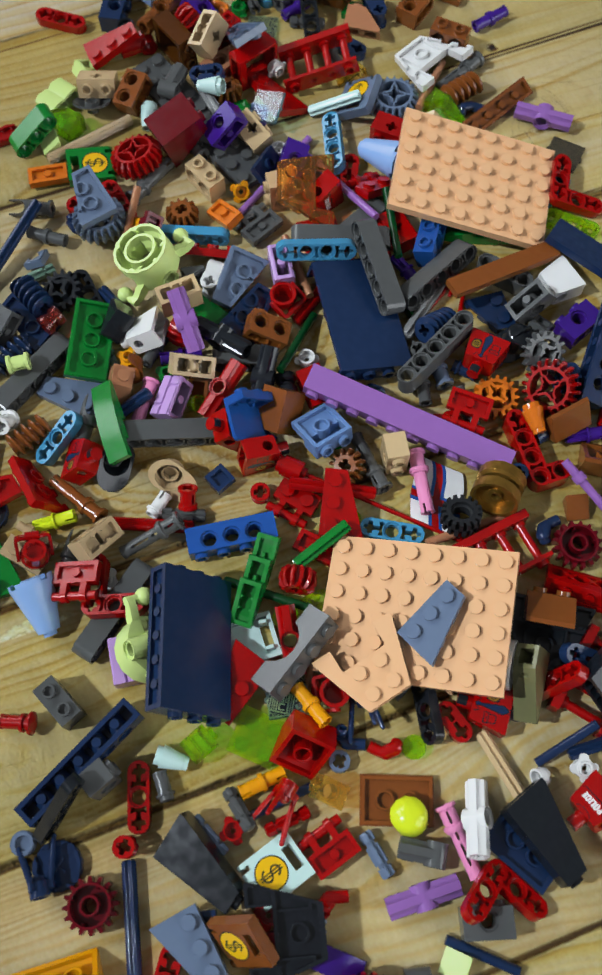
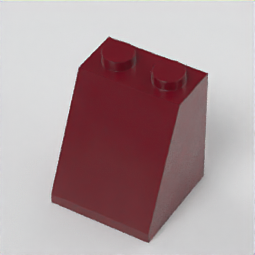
M182 92L144 119L150 132L157 139V142H159L161 148L176 168L183 162L207 130L204 123L206 120L205 116L200 110L196 111L194 109L196 105L190 97L186 98Z

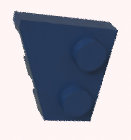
M502 291L465 300L464 307L467 310L470 308L476 313L477 318L482 323L487 324L488 328L495 334L502 332L512 324H516L514 318L504 306L507 301Z

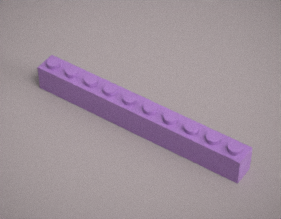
M316 363L313 364L303 386V392L310 399L323 400L327 406L333 409L339 407L345 410V413L351 417L357 418L359 416L366 419L365 422L377 427L380 425L386 428L385 430L388 433L405 431L407 441L413 444L421 443L431 452L438 453L439 451L446 454V458L455 462H458V460L462 461L472 470L478 471L481 465L492 460L505 461L512 464L517 452Z

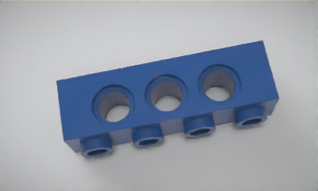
M421 219L413 249L417 267H424L441 252L447 230L446 225Z
M273 511L184 529L191 561L195 560L196 562L206 561L209 557L217 555L218 557H226L231 555V552L236 551L241 553L252 551L256 541V537L249 535L252 530L278 536ZM231 534H236L238 539L231 542L227 540V537ZM208 539L216 540V543L212 546L205 545Z

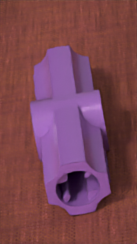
M522 101L517 102L513 118L532 122L533 126L539 130H545L550 127L569 132L574 115L554 110L553 106L548 103H541L537 106Z
M182 286L167 291L166 293L174 313L173 319L178 332L181 333L187 353L190 354L204 349L205 345L198 328L199 322L194 308L190 305L185 287Z
M456 873L433 881L427 880L408 887V890L384 898L389 917L391 921L416 912L420 914L437 908L438 904L451 901L464 894Z

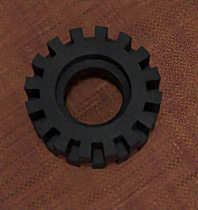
M462 494L460 498L457 495H453V499L447 498V501L443 503L440 516L442 528L444 530L447 529L449 534L454 532L456 537H458V534L466 537V533L469 536L473 535V531L476 533L478 528H480L483 515L481 504L478 505L476 499L472 502V497L470 496L467 499L464 498L465 495ZM464 513L468 515L469 518L459 519L455 517L453 514Z

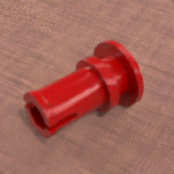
M31 711L29 714L22 713L21 715L5 713L0 715V729L18 730L21 733L26 732L29 736L34 735L36 732L38 716L35 711Z

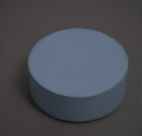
M22 830L13 835L10 841V849L14 855L18 856L16 852L17 846L21 847L24 857L31 855L35 851L37 841L32 837L33 833Z

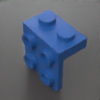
M241 387L234 390L232 395L223 399L231 433L235 441L265 436L259 407L274 400L272 392L262 391V389L247 390L246 387Z

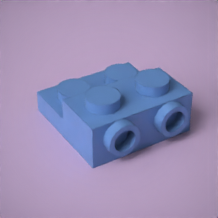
M325 403L291 422L294 431L304 440L305 447L316 459L322 456L324 458L329 457L334 449L339 446H348L353 439L352 427L335 409L327 406Z

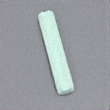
M356 89L309 105L308 113L311 117L359 102L362 97L361 93Z

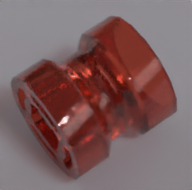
M54 306L47 310V314L37 318L38 324L49 335L56 332L58 325L62 326L67 322L64 315Z

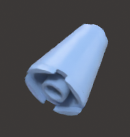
M365 138L358 145L359 156L392 179L399 140Z
M52 571L47 572L46 575L43 573L21 581L20 584L7 587L9 594L36 633L44 635V638L57 634V629L61 627L58 603L51 600V594L56 592L55 586L52 584Z

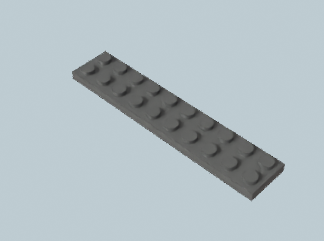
M157 53L132 69L147 73L153 82L149 96L161 107L171 99L158 96L157 85L161 78L165 79L172 65L160 53ZM184 80L181 92L186 98L190 97L196 105L194 108L196 111L200 110L206 118L204 123L206 124L213 115L201 95ZM203 134L199 140L201 145L208 149L210 153L208 155L209 160L231 184H239L242 180H245L249 184V190L259 184L250 171L259 156L253 153L245 141H242L237 135L226 150L223 151L211 146Z

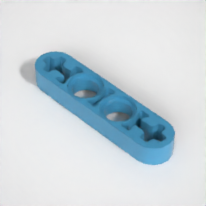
M331 111L322 118L325 158L328 169L334 175H338L345 170L346 161L341 121L337 113ZM333 133H337L335 137L329 138ZM339 147L337 151L330 153L332 149Z
M163 224L161 228L172 244H178L172 237L174 230L177 228H184L188 232V237L194 242L199 243V245L215 244L225 246L229 244L230 231L224 227Z
M349 238L283 239L278 241L275 247L276 255L282 261L350 260L357 253L355 242ZM304 246L311 247V251L306 254L300 252V249ZM324 246L332 247L329 253L321 252V248ZM349 246L348 252H344L346 247ZM287 247V253H283V248Z

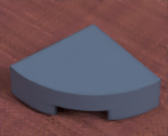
M44 249L37 252L39 256L32 260L28 258L23 264L26 270L44 266L50 256L48 250Z

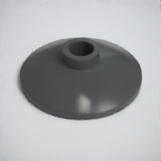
M77 97L73 100V105L76 108L87 110L89 114H96L99 112V109L111 103V98Z

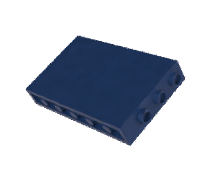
M361 259L319 260L312 262L307 272V277L315 278L340 369L338 373L352 380L364 379L366 381L374 378L383 377L389 379L397 376L398 370L411 358L398 313L388 316L381 315Z
M167 562L151 569L145 712L166 715L169 720L187 719V723L191 724L204 722L208 727H219L222 722L231 720V582L222 580V577L206 575L203 571L186 569L184 565H173Z

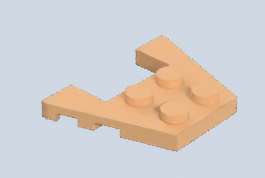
M390 611L372 623L385 645L344 672L330 651L312 663L318 671L370 713L412 686L394 619Z

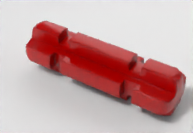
M306 805L297 808L298 811L296 812L293 811L289 828L299 824V821H305L311 817V813ZM287 814L277 818L275 822L271 821L264 825V830L268 837L277 835L280 830L282 832Z

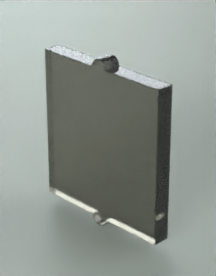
M556 136L553 137L550 145L546 147L555 151L554 158L558 154H565L571 159L572 174L577 165L581 163V157L585 151L584 147Z

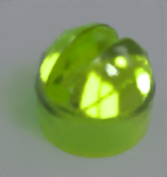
M202 395L190 396L187 403L188 409L197 412L205 400Z

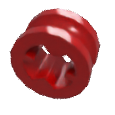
M259 482L251 487V499L254 503L262 505L269 501L270 489L267 484ZM259 489H262L263 493L266 492L262 495V498H258V494H256Z

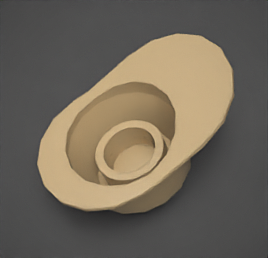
M176 459L158 460L148 470L150 482L158 489L163 490L164 493L167 492L177 502H180L179 485L185 483L197 485L193 476Z

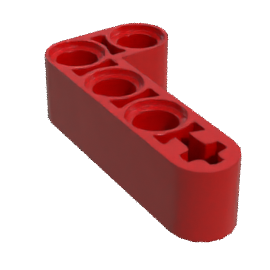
M518 409L510 410L503 421L502 428L511 449L517 451L515 454L517 463L524 464L528 468L527 487L532 492L539 493L562 486L570 476L569 472L561 464L564 460L547 464L533 432L521 413L522 411ZM518 439L525 440L526 444L520 443ZM526 458H532L535 463L528 462ZM555 471L562 472L564 476L557 475ZM534 477H540L543 483L537 482Z

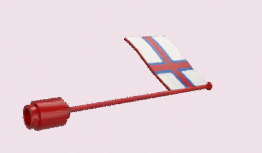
M281 454L275 466V471L288 479L291 476L323 480L308 473L309 468H306V462L290 455L284 456ZM425 458V463L429 466L427 478L435 513L431 514L430 512V515H421L414 478L410 493V516L370 499H356L441 534L447 531V529L444 530L440 523L443 503L449 497L453 499V495H457L460 498L461 494H464L463 473ZM460 513L453 514L460 519ZM459 536L452 540L459 542L463 540V537Z

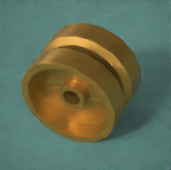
M499 460L485 462L481 465L470 492L472 502L476 499L478 505L481 504L483 512L490 515L510 516L517 511L527 485L526 476L518 467L511 463Z

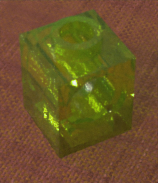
M202 724L179 743L195 764L200 763L219 746L215 741L218 735L211 727L205 728Z

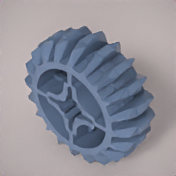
M395 75L392 79L387 76L385 80L382 79L372 108L373 116H376L380 110L403 118L406 107L415 109V105L419 100L418 90L415 89L414 84L409 83V80L403 81L402 77L396 79Z
M112 197V200L119 212L114 214L112 220L110 221V216L84 231L81 227L78 207H74L72 225L75 228L76 234L83 241L87 240L90 244L95 241L99 245L100 242L107 244V240L114 242L115 236L120 237V231H123L126 221V212L122 203L118 202L116 197Z

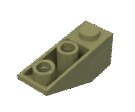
M517 643L513 662L514 721L538 725L550 653L540 645Z

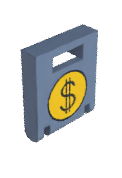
M380 74L346 83L342 94L358 89L362 97L359 102L336 109L340 121L371 114L382 83ZM359 104L358 107H354V108H350V109L347 108V107H349V106H353V105Z

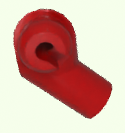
M393 738L391 742L382 746L370 741L366 752L383 760H389L402 752L403 742L399 738Z

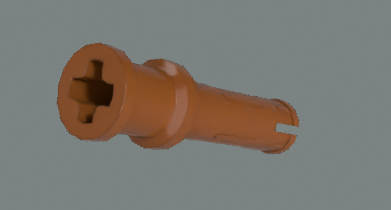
M58 474L53 476L56 482L50 479L49 486L77 506L78 512L89 517L93 524L99 519L107 517L108 510L106 508L98 506L92 497H85L65 480L60 479Z

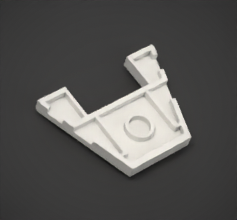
M420 35L394 56L395 62L421 92H425L435 84V77L426 73L428 69L446 55L461 62L473 54V46L466 45V47H461L457 42L445 44L442 43L441 39Z

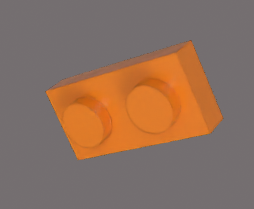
M66 162L27 168L31 189L69 183Z
M220 198L206 211L210 218L229 231L236 227L244 218L239 210Z

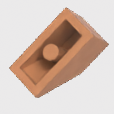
M359 3L348 4L344 24L348 23L351 35L380 40V28L368 9Z
M114 363L109 371L108 380L112 381L121 405L129 399L135 368Z

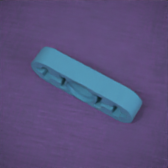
M68 410L61 416L36 451L35 457L38 463L46 466L55 464L82 427L83 417L81 414ZM62 433V440L57 444V436Z
M373 517L363 519L360 524L363 538L422 543L425 536L423 528L415 524ZM368 524H372L373 529L378 530H372L371 533H368L367 529L364 527H368ZM380 525L383 526V528H382V533H381L382 536H381V535H378V534H379ZM394 527L398 530V535L393 538L389 537L385 532L386 529ZM402 529H405L404 534H408L404 535V539H400L402 535ZM412 531H415L416 535L420 537H417L416 540H412V537L410 535L412 534Z

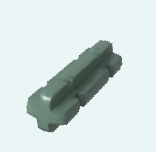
M50 263L44 266L45 268L42 269L41 267L27 275L33 276L38 282L45 279L47 275H53L56 269Z

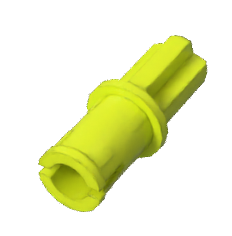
M75 509L57 514L53 512L51 516L33 520L32 525L39 532L53 528L58 530L61 526L77 523L78 516L75 513Z

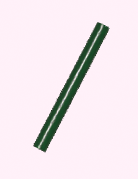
M388 186L382 189L385 208L390 190ZM386 209L394 257L400 259L403 257L395 212Z
M311 312L277 366V372L282 374L286 370L318 316L315 312Z
M228 576L224 577L225 581L231 582L232 588H238L240 580ZM266 589L263 597L284 605L295 604V608L302 611L310 604Z

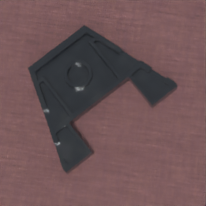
M516 593L511 639L518 640V643L540 645L548 651L550 659L547 671L565 665L559 656L560 647L566 642L580 643L591 619L596 613V609L576 605L575 629L526 621L523 616L527 595ZM570 650V655L573 657L575 653Z
M248 882L243 883L245 909L272 906L275 950L280 956L277 965L273 968H249V975H298L328 960L323 901Z

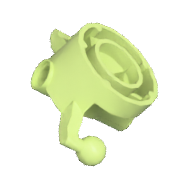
M139 224L121 235L114 248V263L126 277L133 279L137 284L134 295L133 291L128 287L119 289L117 296L121 302H129L134 307H137L144 300L148 291L179 279L177 270L180 257L189 252L195 244L188 237V232L184 228L174 230L172 237L178 243L175 246L160 227L153 224Z
M140 587L134 595L123 597L127 624L117 634L114 646L116 661L122 671L132 680L146 683L149 616H139L137 603L144 606L149 604L150 589L148 587Z

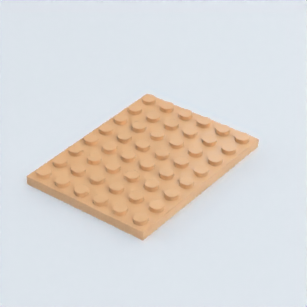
M406 107L386 209L523 248H529L544 242L550 179L555 151Z
M343 536L333 545L322 610L339 627L333 637L321 649L319 655L314 658V661L330 651L342 671H346L385 645L372 625L374 621L390 611L394 619L396 631H398L433 593L448 580L466 598L446 636L443 647H441L434 667L398 634L411 685L504 699L520 552ZM313 666V670H312V671L317 672V673H321L320 671H318V670Z

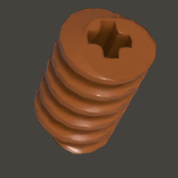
M468 71L459 78H455L453 81L442 85L440 88L442 104L445 108L451 109L452 106L456 107L458 103L469 100L471 96H476L477 93L483 91L482 81L475 72Z
M36 414L34 415L36 422L28 419V427L23 424L19 425L21 432L16 429L12 430L14 437L8 434L5 435L6 442L18 457V452L24 455L27 454L26 446L33 450V442L40 445V437L45 439L48 435L47 432L52 430L44 417Z

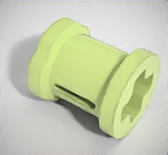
M27 351L17 356H5L6 367L10 375L14 374L15 371L32 369Z

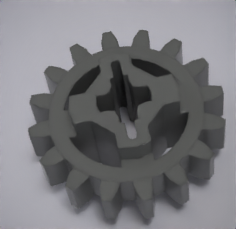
M539 330V333L532 332V338L526 337L527 345L521 346V348L525 349V353L520 354L521 357H525L522 365L527 366L526 371L531 372V366L537 367L536 363L538 361L544 363L545 359L548 358L552 362L554 359L565 361V358L561 357L562 354L566 353V350L561 348L565 342L559 341L560 335L554 334V331ZM548 370L549 374H554L555 370Z

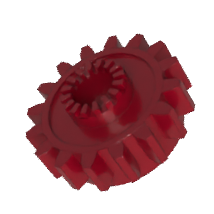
M570 521L568 527L562 524L559 528L560 530H556L553 534L556 538L551 540V544L556 546L552 548V551L558 554L555 558L556 561L563 560L562 567L569 564L572 571L577 566L580 571H583L586 566L590 568L594 565V562L599 560L600 556L598 554L602 552V547H599V544L602 542V539H598V531H593L590 524L586 526L583 525L582 521L578 524ZM573 543H578L581 549L576 548Z
M94 875L88 876L87 883L83 878L78 879L79 886L71 885L69 888L72 893L64 896V899L68 901L67 905L62 907V910L67 911V916L64 920L71 921V930L79 928V935H84L88 930L89 937L94 936L96 928L101 934L105 932L104 924L107 926L114 924L111 916L119 915V912L114 910L115 906L121 904V901L114 900V896L119 892L118 890H110L113 884L111 881L104 885V877L102 876L96 882ZM90 898H93L97 904L96 910L93 913H90L86 908L87 901Z

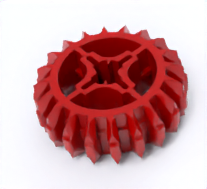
M138 134L137 136L132 135L131 138H126L123 142L120 141V145L114 147L115 150L111 152L112 156L110 157L112 167L120 178L135 180L138 177L141 179L142 176H148V173L154 172V169L158 168L159 163L162 162L163 152L159 142L153 136Z
M548 358L545 359L544 363L538 361L537 367H530L532 373L525 374L529 380L522 382L523 385H527V389H523L521 392L528 394L524 401H539L540 405H543L544 417L561 411L570 406L571 403H576L578 400L574 395L581 394V391L576 390L577 386H581V382H575L574 380L579 377V374H571L574 371V367L570 366L567 368L568 362L563 361L561 364L559 359H554L552 362ZM548 370L557 371L563 376V379H554ZM540 376H542V377L540 378V379H541V386H540L539 389H537L538 379H539ZM549 384H558L554 386L553 391H545L550 386ZM566 386V394L561 401V389ZM546 395L550 401H553L554 406L544 403L539 397Z

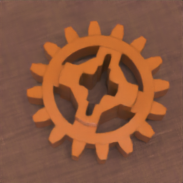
M496 374L495 379H492L491 376H488L486 381L481 378L479 384L475 385V392H473L481 396L483 392L484 397L495 400L490 413L493 420L497 416L504 419L510 410L517 408V402L520 399V396L517 395L519 389L512 388L514 382H506V376L503 379H499V374Z

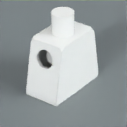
M564 255L552 262L538 275V278L545 282L557 299L552 303L553 305L581 295L586 285L585 281Z
M157 306L135 318L126 335L121 340V346L124 349L131 347L137 354H141L164 345L169 320L164 317Z

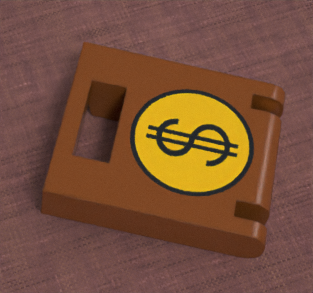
M254 914L213 916L208 920V928L212 930L214 938L227 959H231L230 964L233 968H273L280 959L274 945ZM248 935L251 936L252 940L254 941L255 945L257 946V948H258V950H259V953H258V951L256 950L255 946L253 945V943H252V941L250 940V938H249Z

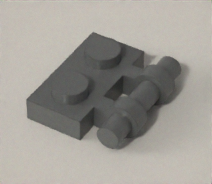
M263 202L252 206L239 224L233 228L235 231L243 228L240 230L241 236L253 247L283 226V219L271 208L263 212L266 209V205Z

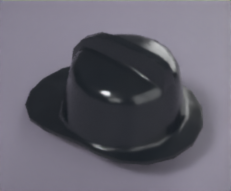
M512 324L495 335L511 342L508 354L502 363L514 362L521 358V353H525V349L521 348V346L527 345L526 337L532 338L531 325Z
M130 445L129 448L132 456L115 465L109 464L103 449V456L99 461L96 476L98 485L103 490L116 492L127 484L135 460V452Z

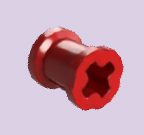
M185 483L178 486V492L180 493L178 509L180 511L192 512L197 510V485Z
M128 835L117 837L112 845V851L119 859H130L137 854L139 849L136 838ZM128 841L127 845L130 846L131 849L130 851L124 852V849L120 848L121 844L126 843Z

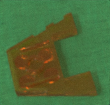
M334 154L280 160L277 163V202L297 214L305 215L314 224H334L333 211L316 208V171L323 173L328 168L333 173Z

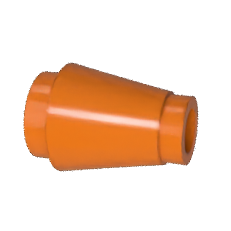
M539 401L523 405L521 413L533 434L538 435L546 432L543 405H540Z

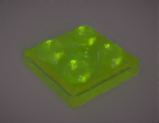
M245 705L226 747V751L271 770L273 762L269 761L270 755L284 721L273 716L270 717V715Z

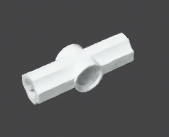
M477 778L468 779L465 782V809L461 812L462 826L466 831L467 858L470 860L485 861L490 858L489 830L494 825L493 814L488 805V782Z

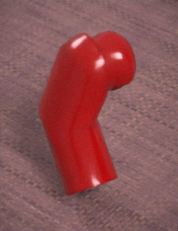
M332 890L323 893L319 901H323L325 919L330 916V912L336 904L349 903L348 890Z

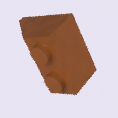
M533 586V590L527 589L523 616L526 621L575 629L577 599L571 597V592L557 590L556 594L548 593V588Z

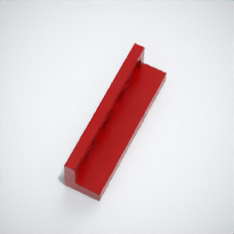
M553 564L547 565L546 579L543 587L548 588V593L556 594L557 590L571 592V597L577 599V606L596 609V612L602 613V578L572 571L571 569Z

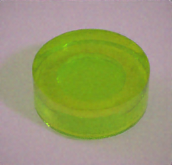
M409 735L404 739L402 752L406 758L418 760L425 754L426 744L422 737Z

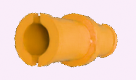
M302 681L296 683L291 688L290 692L302 704V710L305 713H309L320 728H324L331 722L332 717L320 705L319 698L313 696Z
M278 766L264 774H261V772L256 774V778L240 786L238 785L237 788L243 801L261 791L264 793L269 791L268 788L279 783L282 777H288L285 775L284 768Z

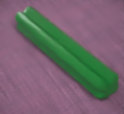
M342 520L292 560L293 563L307 566L351 531L350 525L345 520Z

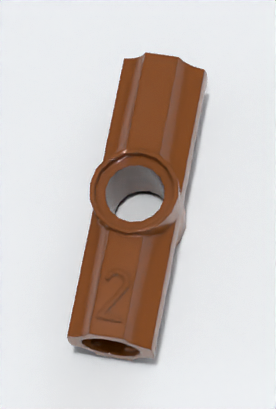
M181 0L154 1L153 8L137 20V27L140 32L145 36L147 34L150 35L154 31L152 18L166 9L174 14Z

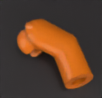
M221 0L211 1V4L214 8L218 9L220 15L229 10L227 3Z

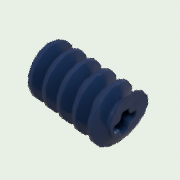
M25 275L11 282V292L14 293L35 318L42 319L50 312L54 302L53 297L39 285L33 276Z
M442 307L419 318L414 326L416 337L422 343H426L456 312L449 307Z
M21 334V339L17 336L13 337L15 344L10 341L6 342L8 349L0 346V373L5 376L8 375L5 356H17L26 351L30 355L34 354L32 347Z

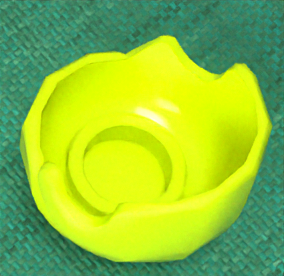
M403 796L395 800L392 805L390 820L400 835L415 838L424 833L428 826V811L423 802L418 798Z

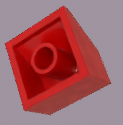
M294 709L281 728L269 761L312 780L336 750L337 728L329 724L324 728H320L311 716Z

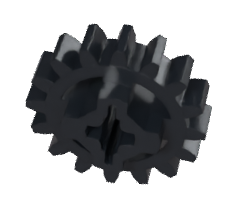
M62 269L60 274L54 271L53 277L47 275L48 281L41 283L44 285V290L54 300L50 311L52 313L57 311L59 314H62L63 310H65L67 313H70V307L75 309L76 297L79 298V296L84 295V292L81 290L84 286L76 274L74 275L71 271L66 273Z

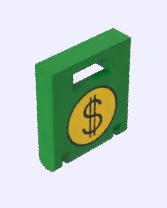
M112 147L65 149L70 187H74L71 164L72 166L79 165L80 169L89 164L101 183L106 180L117 182L116 172L112 167L110 159Z

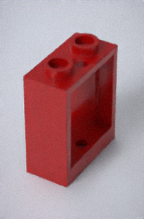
M266 31L261 33L262 36L259 39L250 40L229 52L231 76L233 75L235 79H239L243 92L252 87L249 84L250 76H268L267 67L269 63L274 59H278L277 41ZM263 53V59L248 68L246 67L247 62Z

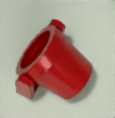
M279 282L270 289L271 302L269 305L280 317L288 319L302 308V304L307 300V296L294 282ZM298 295L301 299L294 304Z
M36 530L14 537L17 562L22 561L31 570L44 568L50 560V554L54 556L52 537L49 531L39 532ZM48 537L49 547L45 542L38 539ZM27 541L19 553L18 542Z
M325 675L313 676L311 680V694L319 698L320 705L322 701L325 706L331 708L325 709L328 714L341 712V707L348 702L350 696ZM325 679L319 688V680Z

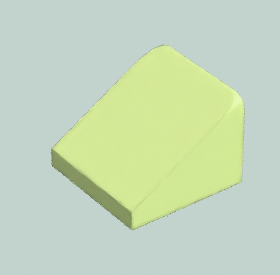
M89 59L74 60L72 73L77 78L80 70L95 69Z
M55 128L40 143L45 157L47 153L62 147Z
M446 946L438 972L443 975H468L473 958Z

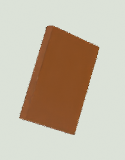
M360 774L359 826L394 827L390 820L392 805L395 800L403 796H412L422 801L428 811V826L426 828H434L433 776Z

